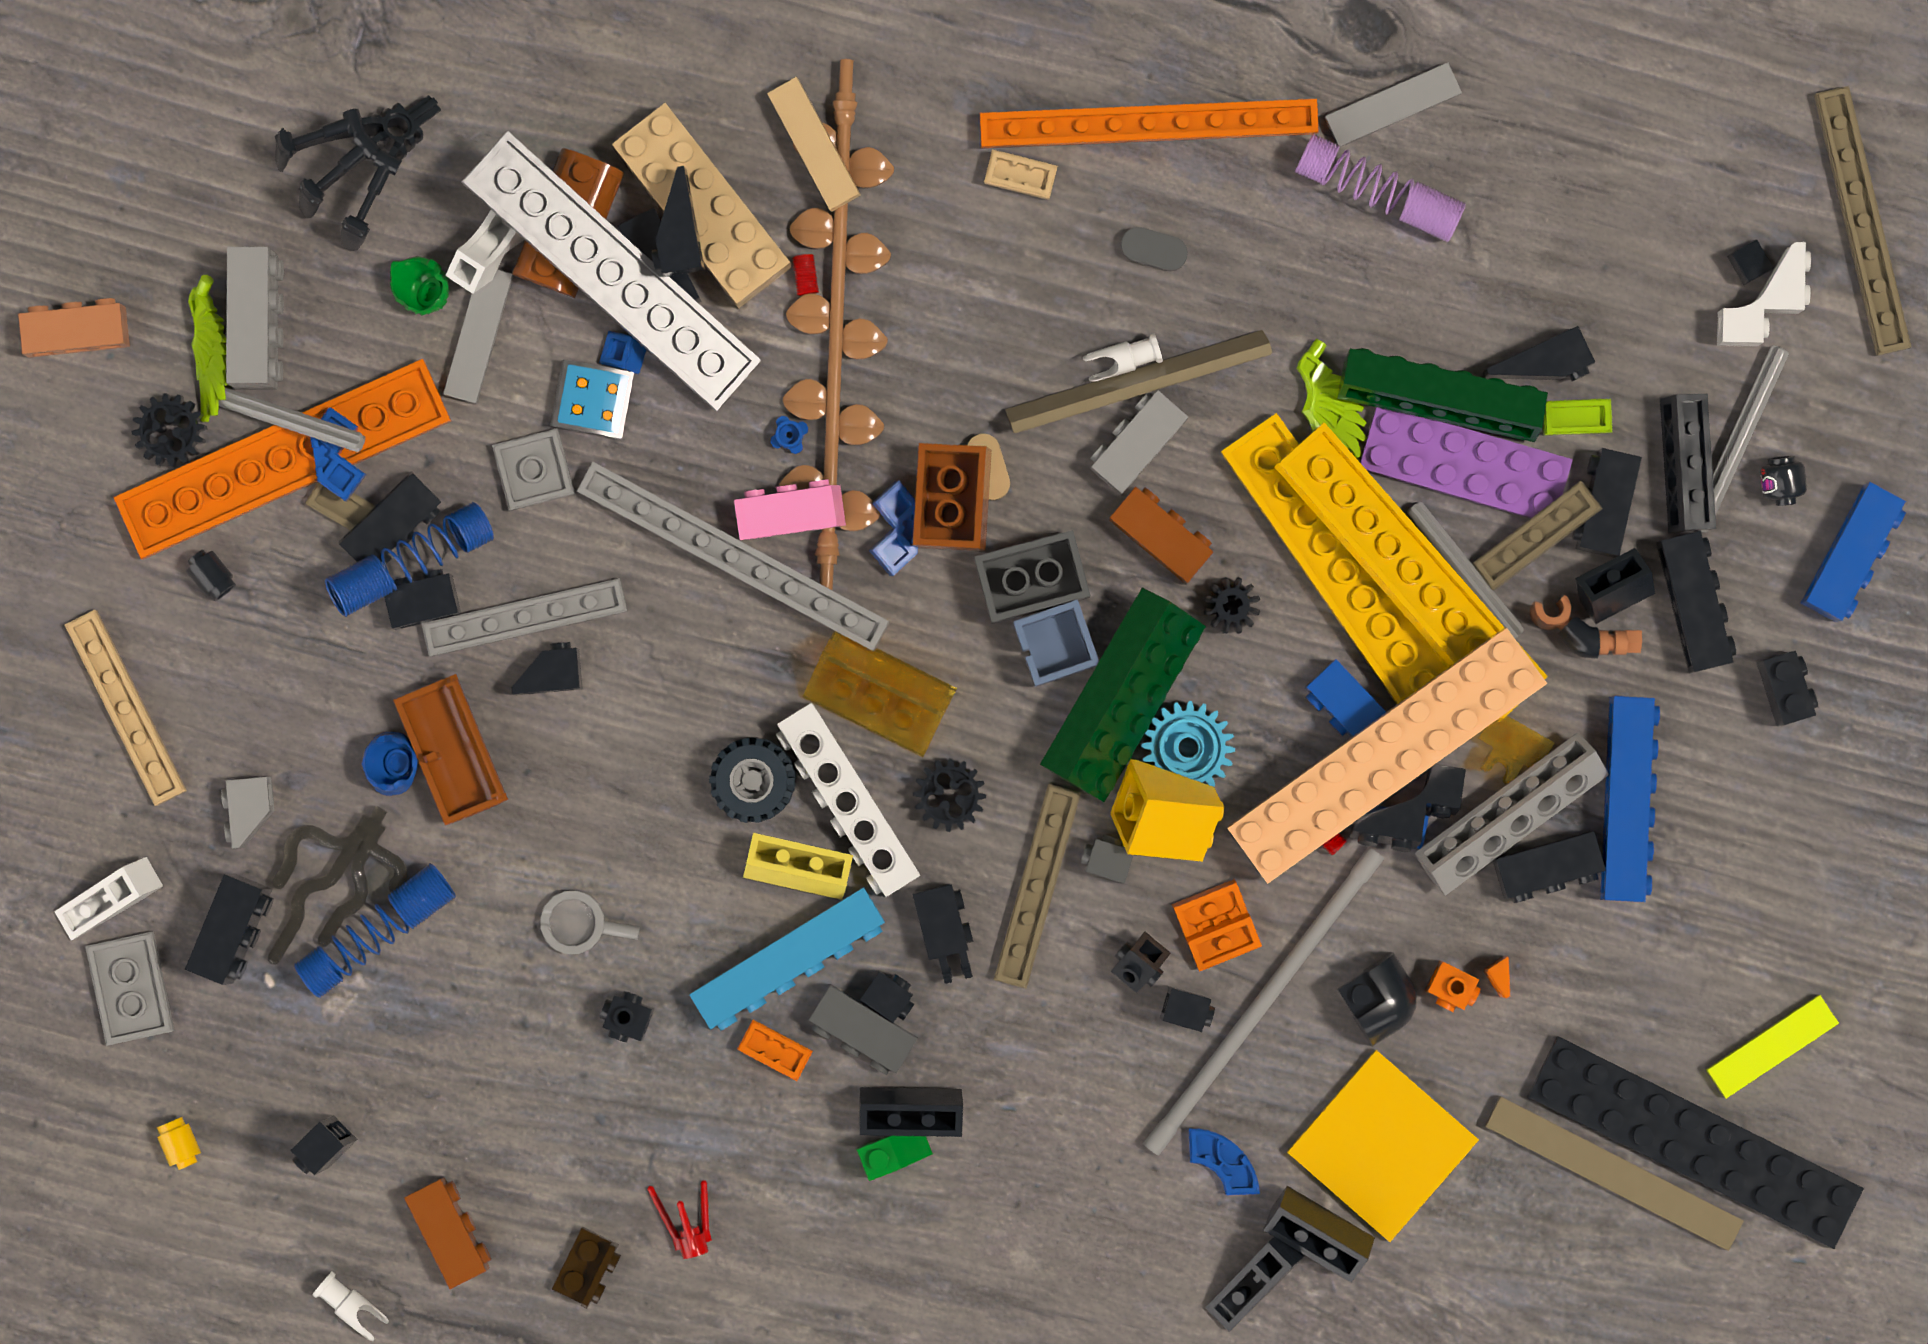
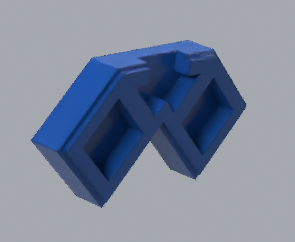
M331 407L328 408L321 420L357 431L359 428ZM310 437L314 452L317 481L347 502L366 474L339 455L344 449L343 447Z
M900 480L895 481L872 502L893 528L869 550L889 576H894L918 554V547L913 545L915 499Z

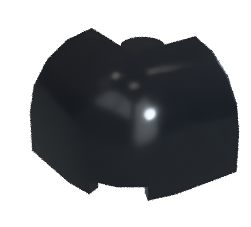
M1393 952L1364 969L1362 974L1337 989L1352 1012L1355 1022L1372 1047L1403 1028L1411 1020L1416 1009L1417 993L1413 983Z

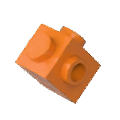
M1439 960L1424 991L1438 997L1435 1004L1454 1013L1456 1007L1465 1010L1467 1005L1472 1007L1481 988L1477 987L1479 979Z

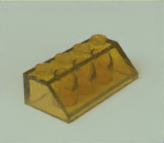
M834 630L818 660L802 697L924 757L957 688L878 648L872 651Z

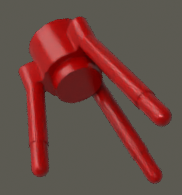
M702 1180L700 1183L702 1231H700L699 1226H690L683 1201H678L677 1207L683 1229L678 1234L654 1187L649 1186L647 1188L673 1239L675 1250H681L683 1259L697 1257L709 1252L707 1242L712 1241L709 1231L706 1180Z

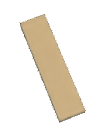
M795 77L767 93L829 210L833 212L861 196L800 80Z

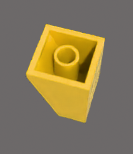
M1130 759L1110 815L1127 854L1203 862L1207 849L1211 848L1213 844V833L1217 823L1223 818L1224 805L1213 786L1139 760Z

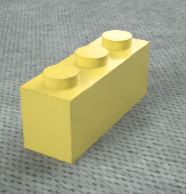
M753 833L743 878L843 900L853 855Z

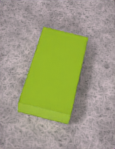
M1611 399L1546 402L1543 436L1612 433Z

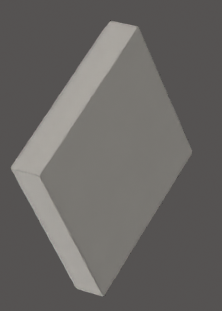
M558 428L492 445L509 511L575 495Z

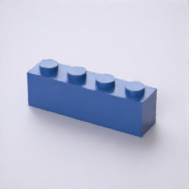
M1871 482L1864 484L1800 603L1834 622L1843 621L1844 617L1849 619L1858 604V601L1854 599L1860 587L1863 589L1867 587L1874 574V571L1870 569L1876 557L1878 559L1883 557L1890 544V541L1886 540L1892 528L1897 529L1906 514L1902 510L1906 501Z
M1337 659L1333 660L1305 687L1309 692L1305 698L1317 711H1321L1324 708L1333 717L1329 723L1341 736L1348 733L1350 737H1353L1386 713Z

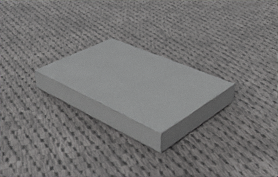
M154 931L85 946L106 1046L175 1031Z

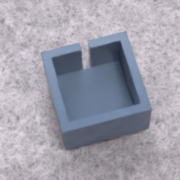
M1078 600L1013 622L1022 652L1029 650L1031 654L1025 657V661L1034 687L1096 667L1099 663Z

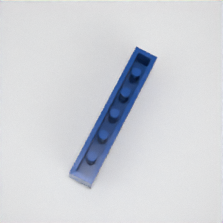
M1609 697L1606 770L1609 775L1605 778L1602 859L1606 871L1601 872L1600 900L1646 902V895L1650 896L1652 892V876L1647 875V862H1652L1654 855L1653 841L1648 840L1649 828H1654L1655 808L1650 807V796L1656 793L1657 775L1652 773V760H1657L1658 740L1653 739L1654 726L1659 725L1660 707L1655 706V698Z

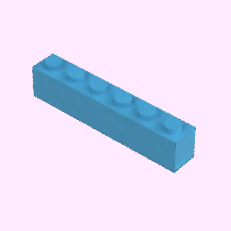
M864 887L689 995L710 1030L718 1026L720 1031L738 1021L735 1014L747 1008L749 1013L753 1012L767 1003L764 996L776 990L777 994L781 995L796 985L793 979L803 972L807 977H810L823 969L825 966L822 961L829 956L834 955L836 960L854 950L851 943L860 937H863L865 942L882 933L880 925L885 923V920Z

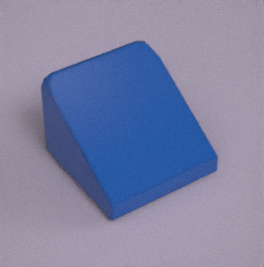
M608 331L599 363L639 374L647 349L632 336Z

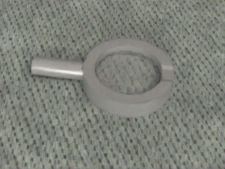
M564 891L553 896L544 906L540 917L541 932L545 941L554 950L564 954H581L592 949L599 942L602 934L638 940L640 932L639 926L605 921V915L600 904L591 895L581 891Z

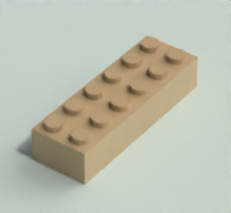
M666 103L612 143L616 153L663 213L678 166H685L688 172L704 265L738 309L792 268L787 257Z

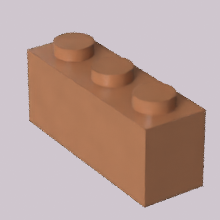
M113 298L95 300V306L82 307V302L61 304L62 309L48 310V306L28 307V313L18 314L22 354L29 358L130 347L126 307L116 303V300Z

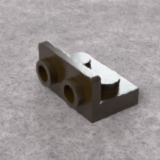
M582 1227L552 1290L581 1303V1306L586 1309L591 1302L598 1304L606 1287L601 1284V1281L606 1271L613 1273L621 1257L620 1254L616 1253L619 1244Z

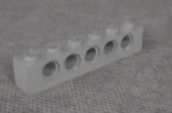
M1576 733L1415 852V855L1430 879L1446 896L1609 774L1594 748L1579 733Z

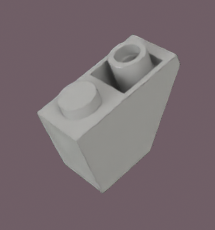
M272 777L226 781V788H222V805L224 809L228 808L229 822L224 824L226 842H231L232 849L244 848L275 811Z

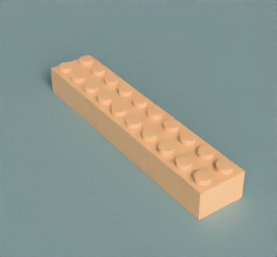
M1504 627L1228 826V830L1268 884L1541 689L1547 682L1508 628Z

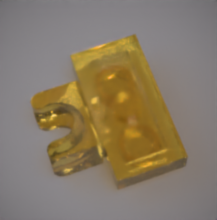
M1506 716L1503 720L1499 722L1496 720L1487 726L1478 737L1479 740L1492 747L1480 766V770L1487 772L1496 763H1502L1506 768L1502 781L1507 785L1517 777L1523 765L1530 768L1547 756L1554 742L1511 717Z

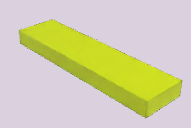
M1817 995L1707 1068L1706 1071L1723 1097L1727 1099L1838 1025L1839 1022L1821 995Z

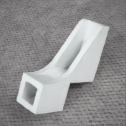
M490 210L475 234L457 249L445 276L474 294L493 280L504 254L524 239Z
M1796 242L1784 251L1765 286L1753 303L1744 307L1723 308L1718 311L1717 346H1759L1764 343V338L1769 336V318H1764V313L1799 314L1805 310V305L1810 303L1811 294L1810 285H1805V272H1809L1811 267V253L1806 251V242Z

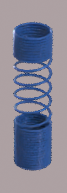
M472 502L445 516L443 519L444 532L437 525L430 523L427 530L428 539L423 534L414 532L412 535L413 548L406 541L399 540L396 548L398 556L390 549L383 548L381 551L382 563L375 555L371 554L367 558L365 557V559L359 560V562L326 578L325 586L338 611L347 617V615L353 614L356 610L359 611L362 607L365 608L368 604L371 605L374 601L380 600L383 596L386 597L389 593L392 594L393 590H397L385 563V551H388L397 560L406 578L412 583L411 575L401 557L400 543L405 544L412 551L422 571L427 575V568L421 560L416 547V535L424 539L432 549L438 564L443 567V561L436 551L431 538V527L436 528L443 535L454 557L458 559V552L447 532L446 519L456 542L466 553L472 552V550L478 549V547L487 544V542L493 541L494 533L481 507L477 503Z
M429 863V866L426 865V868L421 869V872L418 871V874L415 873V876L410 877V880L407 879V882L404 881V884L388 894V899L402 918L406 931L400 928L378 904H375L376 910L391 935L392 942L385 938L363 914H360L376 944L378 952L370 948L349 925H346L362 955L363 963L355 958L332 935L333 941L348 966L349 973L340 968L320 946H317L314 951L308 952V955L294 964L295 970L308 989L316 997L321 998L329 990L343 982L341 973L347 976L352 975V967L346 954L356 963L366 965V956L360 943L373 954L380 955V945L374 932L388 944L395 943V937L388 921L400 932L408 934L409 927L414 929V927L420 925L425 919H428L436 911L447 905V902L453 901L456 895L439 870Z

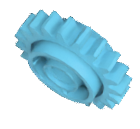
M1188 701L1185 711L1181 710L1177 702L1174 703V714H1170L1165 708L1161 709L1164 720L1160 721L1153 718L1151 723L1156 727L1155 731L1147 730L1144 733L1147 737L1151 738V742L1141 744V748L1150 750L1151 754L1142 759L1143 762H1153L1156 767L1201 783L1205 781L1208 785L1215 787L1212 776L1216 775L1220 778H1225L1226 775L1220 769V766H1232L1233 764L1229 759L1225 758V754L1235 752V748L1226 746L1225 742L1232 739L1234 735L1222 733V729L1227 726L1228 722L1223 721L1217 724L1215 719L1219 712L1216 710L1207 716L1205 714L1206 704L1204 703L1199 707L1198 711H1194L1192 701ZM1184 738H1190L1197 744V752L1191 758H1186L1179 752V743Z

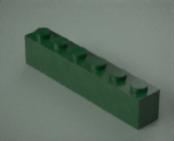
M1350 348L1343 363L1337 398L1535 443L1543 427L1548 392L1540 391L1530 385L1517 386L1505 383V381L1499 378L1486 379L1473 376L1470 372L1463 370H1446L1432 363L1419 364L1410 362L1401 356L1388 357L1375 354L1365 348Z

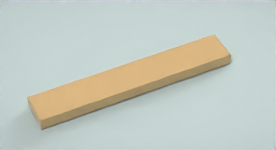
M93 610L65 624L154 806H158L186 792L187 790L98 611Z

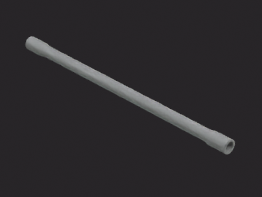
M1368 846L1352 867L1348 877L1167 1115L1155 1126L1143 1142V1145L1158 1156L1176 1134L1178 1127L1361 886L1374 874L1385 859L1379 853Z

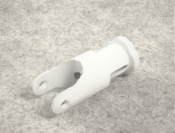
M1155 333L1149 334L1147 339L1131 344L1127 341L1089 353L1083 357L1084 361L1100 357L1115 359L1114 365L1109 370L1089 377L1090 382L1135 371L1136 366L1149 362H1163Z
M331 1271L312 1295L315 1298L321 1297L335 1309L334 1313L366 1339L374 1341L373 1335L360 1325L357 1319V1311H369L386 1324L389 1320L356 1290L350 1291L335 1278L336 1274Z

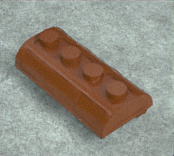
M562 148L553 172L602 217L607 219L624 172L597 159ZM527 241L524 242L512 275L575 298L579 288Z
M457 674L393 700L445 826L471 817L508 800Z

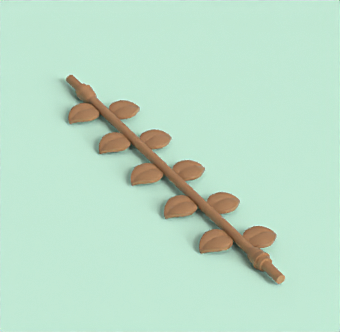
M841 59L839 92L835 93V101H833L834 119L838 125L837 133L829 125L824 123L823 125L855 185L860 188L876 187L892 177L894 167L882 153L870 147L859 149L850 157L851 125L855 119V110L858 102L855 101L856 94L852 93L854 60ZM793 143L794 149H795L796 152L799 154V152H798L796 146H795L794 143ZM848 203L834 210V219L828 212L822 209L811 208L800 214L790 225L791 235L806 247L821 249L833 243L831 305L820 295L806 294L793 303L786 312V317L791 325L806 334H821L830 328L827 389L817 381L805 379L795 384L783 397L784 406L798 418L817 420L826 414L824 476L819 470L809 465H801L794 468L782 479L779 486L796 484L797 490L809 489L808 482L829 479V486L837 485L839 438L850 445H862L877 438L884 430L883 422L866 406L855 404L847 407L840 414L842 351L852 359H866L881 352L888 342L887 337L882 331L866 319L859 318L853 320L843 329L845 266L854 273L867 274L880 269L891 258V253L885 245L869 233L857 234L850 238L846 244ZM852 490L842 494L846 526H839L840 528L847 531H859L867 528L879 519L880 512L872 504L873 501L863 492ZM835 527L822 529L815 551L817 564H820V584L833 590L834 565H837V557H840Z

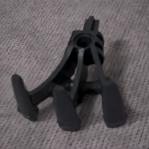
M428 95L408 111L400 103H396L392 109L387 108L380 115L374 114L365 118H361L359 109H350L343 112L344 119L323 125L319 130L295 138L292 137L291 132H286L282 128L275 135V161L280 172L284 171L290 158L297 151L334 140L354 138L352 143L355 147L337 162L338 165L320 181L315 183L312 179L307 180L304 178L300 183V188L298 189L300 191L299 208L304 216L312 218L315 215L319 205L324 201L323 197L325 194L323 192L365 159L374 161L373 165L378 168L367 188L369 192L357 216L350 215L345 217L342 222V245L350 251L358 250L370 231L368 228L369 224L364 222L376 195H380L389 174L396 175L402 159L407 156V152H410L415 148L416 144L423 140V131L420 126L441 111V108L437 105V100ZM397 127L403 131L404 135L394 136L388 131V128ZM385 148L386 150H388V151H390V152L387 153V152L383 151L382 149Z

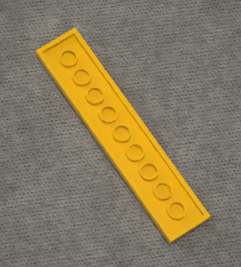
M1275 413L1220 453L1396 704H1399L1450 666L1274 467L1299 445L1279 415Z
M1325 422L1274 466L1449 666L1456 663L1504 628L1500 621ZM1523 649L1542 677L1546 679L1548 676ZM1515 706L1513 709H1511L1506 714L1501 716L1499 719H1497V721L1499 722L1503 720L1517 706Z

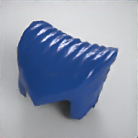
M389 731L378 734L365 748L362 760L366 779L374 786L377 792L386 796L399 795L406 792L414 781L418 765L417 756L409 738L403 733Z

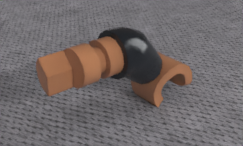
M1566 594L1556 603L1559 608L1558 617L1546 615L1543 611V604L1534 601L1531 605L1530 616L1534 624L1545 630L1558 628L1560 630L1558 635L1571 651L1578 656L1598 659L1599 655H1608L1609 651H1612L1613 655L1641 653L1642 630H1613L1612 634H1609L1607 630H1599L1598 627L1589 626L1577 616L1571 618L1569 616L1571 604Z

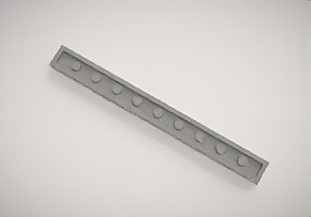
M592 462L577 492L872 651L876 650L890 623L885 618L595 462Z

